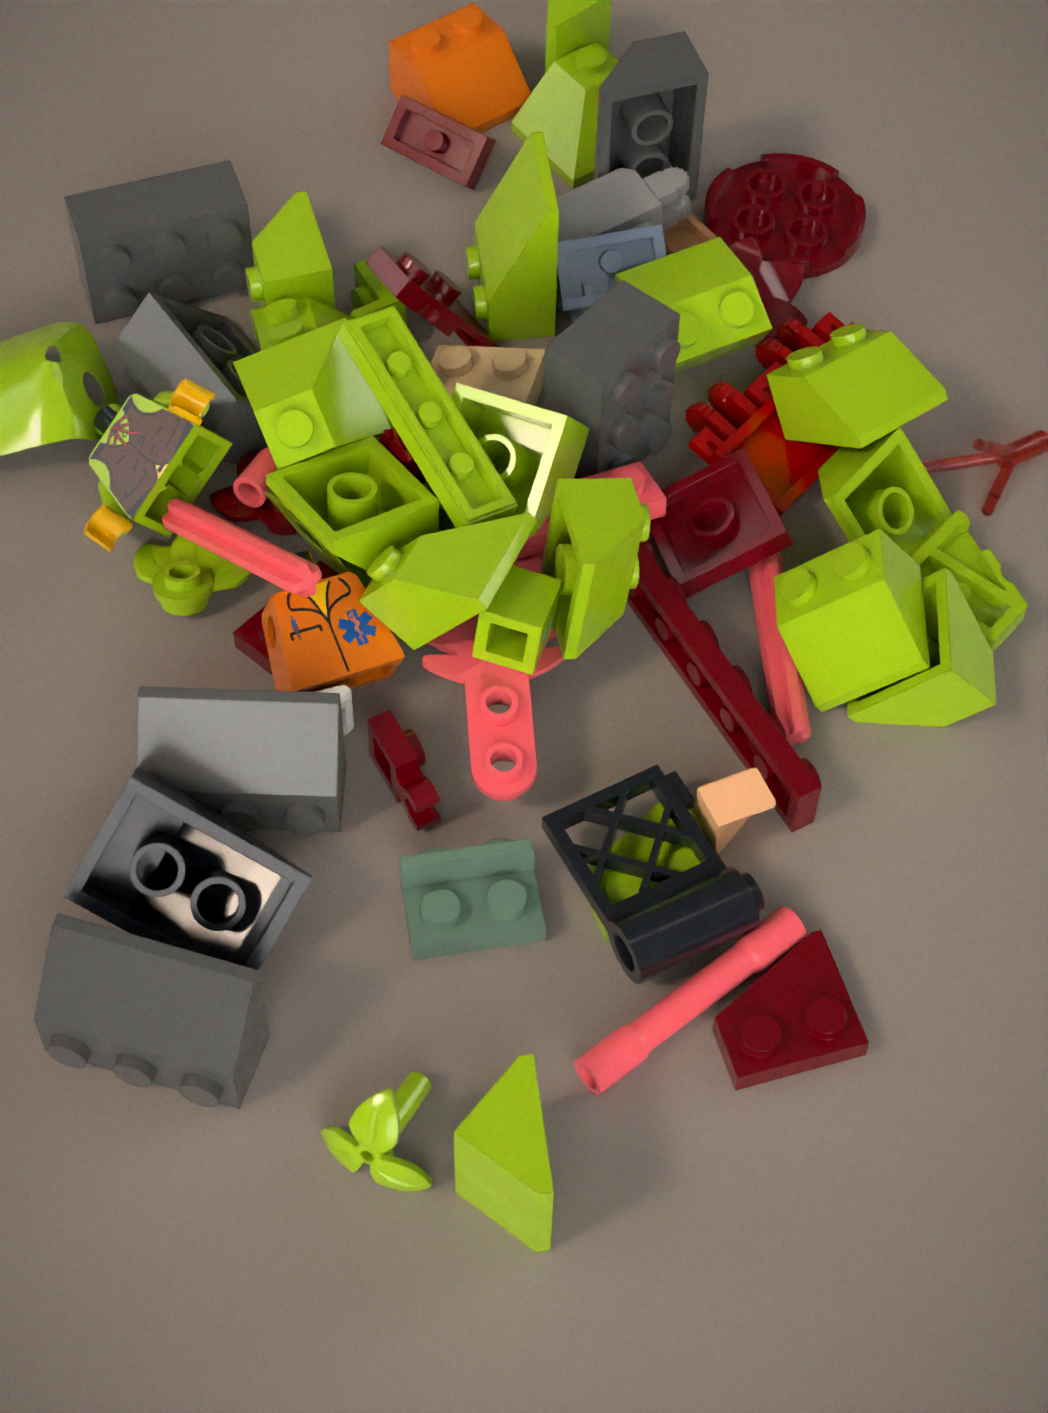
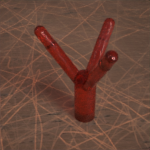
M1037 430L1007 445L979 438L973 442V447L983 453L922 462L928 473L996 463L1000 470L982 507V514L990 516L993 514L1015 466L1048 451V434L1043 430Z

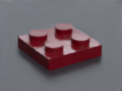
M745 448L661 489L667 498L666 515L650 520L652 536L671 577H674L679 582L686 598L794 545Z

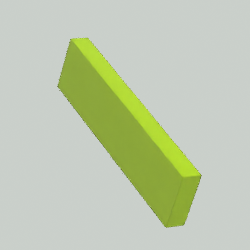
M395 306L344 321L337 333L338 337L454 526L458 528L512 516L519 505Z

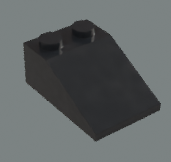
M136 767L62 897L130 934L259 970L313 877L196 799L143 769Z

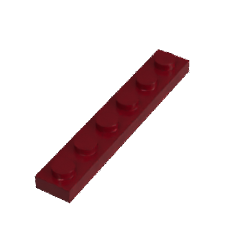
M648 540L640 542L637 553L639 560V582L635 589H629L628 605L746 769L757 768L775 798V810L790 831L794 832L813 823L822 790L821 780L816 768L807 758L800 759L787 741L785 729L780 719L774 712L764 710L753 695L751 683L744 670L738 665H731L719 648V642L713 628L705 620H698L687 605L685 593L679 582L674 577L668 578L656 563L653 549Z

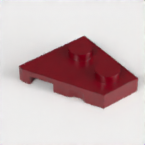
M822 930L811 932L714 1018L712 1029L735 1091L864 1056L869 1045L868 1038Z

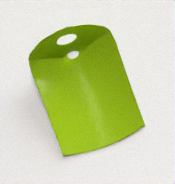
M57 322L0 341V456L64 440H100L102 438L94 428V419L97 413L106 405H120L110 370L93 336L84 324ZM50 346H55L60 354L59 363L46 359L45 355ZM85 372L92 374L100 384L104 394L103 406L96 405L88 396L83 384Z

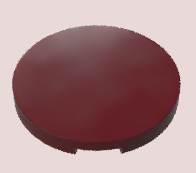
M771 153L762 154L761 161L749 163L734 170L726 168L713 180L705 198L703 223L714 235L721 237L728 247L739 240L753 237L761 251L762 261L782 260L801 264L805 267L803 279H808L837 269L855 254L863 237L866 207L863 197L860 194L857 195L846 182L838 177L839 170L802 155Z

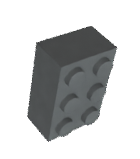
M230 160L64 196L80 279L95 324L133 316L148 292L182 303H189L248 289L245 268L254 266L249 210Z
M625 280L618 283L545 346L543 409L567 415L590 428L574 479L584 478L643 461L649 454L656 455L665 447L672 433L670 415L671 404L676 393L674 373L676 359L680 352V343L678 342L680 314Z

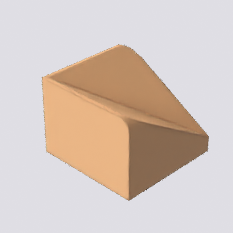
M750 768L699 786L694 814L703 833L719 855L750 816L774 808L776 801L757 768Z

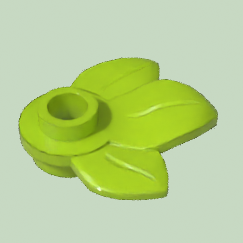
M179 535L173 540L172 546L144 544L137 549L134 555L136 576L140 580L152 585L153 595L161 603L164 611L177 616H188L201 612L208 606L213 592L236 588L248 580L252 574Z

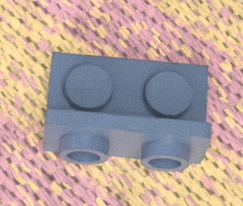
M662 224L558 242L556 290L558 300H556V311L569 310L571 321L577 320L617 285L614 278L617 273L667 256Z

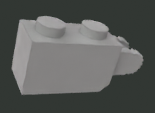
M670 166L668 169L664 168L662 172L658 171L642 179L636 170L619 168L557 197L559 208L558 242L662 224L665 238L664 230L678 224L680 220L684 221L685 218H688V214H691V200H689V195H685L690 185L687 171H683V168L679 169L678 166L676 168Z

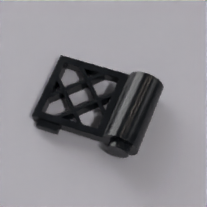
M658 764L542 817V829L605 927L618 962L635 984H641L758 927L760 923L759 911L764 908V898L755 879L747 872L740 874L734 867L724 864L689 812V809L695 807V799L677 772L673 771L664 775ZM650 790L654 792L664 808L660 824L623 814L628 800ZM615 807L614 812L608 810V809H611V808ZM670 819L673 821L677 828L668 826ZM582 821L609 827L601 851L574 844L565 829ZM618 830L655 839L647 863L611 853ZM663 841L690 848L700 864L683 872L656 865ZM587 864L596 866L594 874ZM605 869L642 878L638 893L613 905L600 886ZM651 881L658 882V884L650 887Z

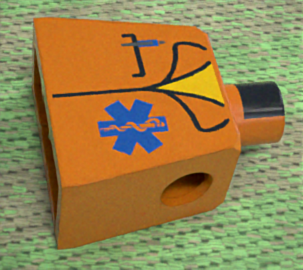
M310 551L294 553L315 564ZM345 572L320 579L316 583L317 592L306 598L286 590L270 596L262 612V626L276 691L316 692L340 685H346L353 690L391 678L405 658L402 648L391 630L359 602L366 589L358 576L353 572Z

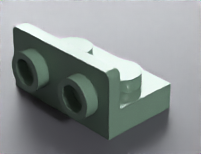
M495 838L478 846L450 850L432 847L423 849L415 855L400 858L401 893L413 960L546 941V924L534 871L535 850L532 839L512 840L509 838Z

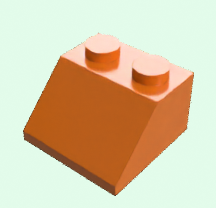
M471 3L388 41L390 91L399 100L401 95H405L479 132H484L515 117L531 94L504 30L475 3Z

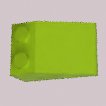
M543 131L530 133L475 221V246L465 247L468 280L478 279L479 284L478 286H472L475 320L485 319L487 333L494 341L555 336L559 208Z

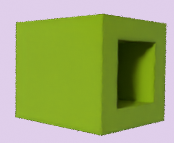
M512 565L488 609L479 613L472 657L533 675L554 627L563 580Z

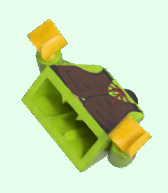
M184 378L174 391L159 392L152 401L135 393L127 398L122 407L118 404H109L97 413L94 419V428L102 438L89 456V465L100 479L98 490L102 506L92 514L86 523L83 531L85 536L109 553L114 549L117 539L123 537L132 529L134 521L169 538L171 537L173 532L166 529L162 523V516L168 512L167 503L178 498L186 503L190 502L193 504L233 444L228 439L201 425L203 421L201 418L208 412L209 401L214 399L216 393Z

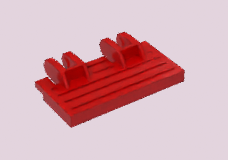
M830 311L815 324L812 330L807 326H803L802 322H799L797 318L793 319L790 317L786 321L783 320L776 327V338L773 339L769 336L767 339L761 340L755 346V357L762 364V367H765L767 370L746 388L744 395L739 390H735L733 385L731 386L728 382L725 383L722 380L707 390V401L710 402V406L706 402L702 403L699 401L685 410V421L689 424L688 427H691L692 431L697 432V435L690 440L688 447L708 465L745 448L780 518L819 481L818 470L841 446L785 440L766 375L786 365V357L789 354L807 347H820L831 341L830 334L834 330L846 326Z

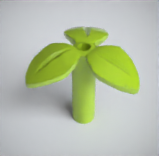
M419 1072L408 1073L395 1093L391 1087L383 1089L369 1097L356 1108L348 1123L353 1136L337 1126L328 1125L320 1131L322 1139L332 1155L352 1173L358 1171L365 1162L370 1165V1174L374 1181L381 1186L404 1192L423 1191L430 1188L433 1184V1179L416 1164L395 1157L393 1147L397 1145L400 1134L431 1091V1082L425 1075Z

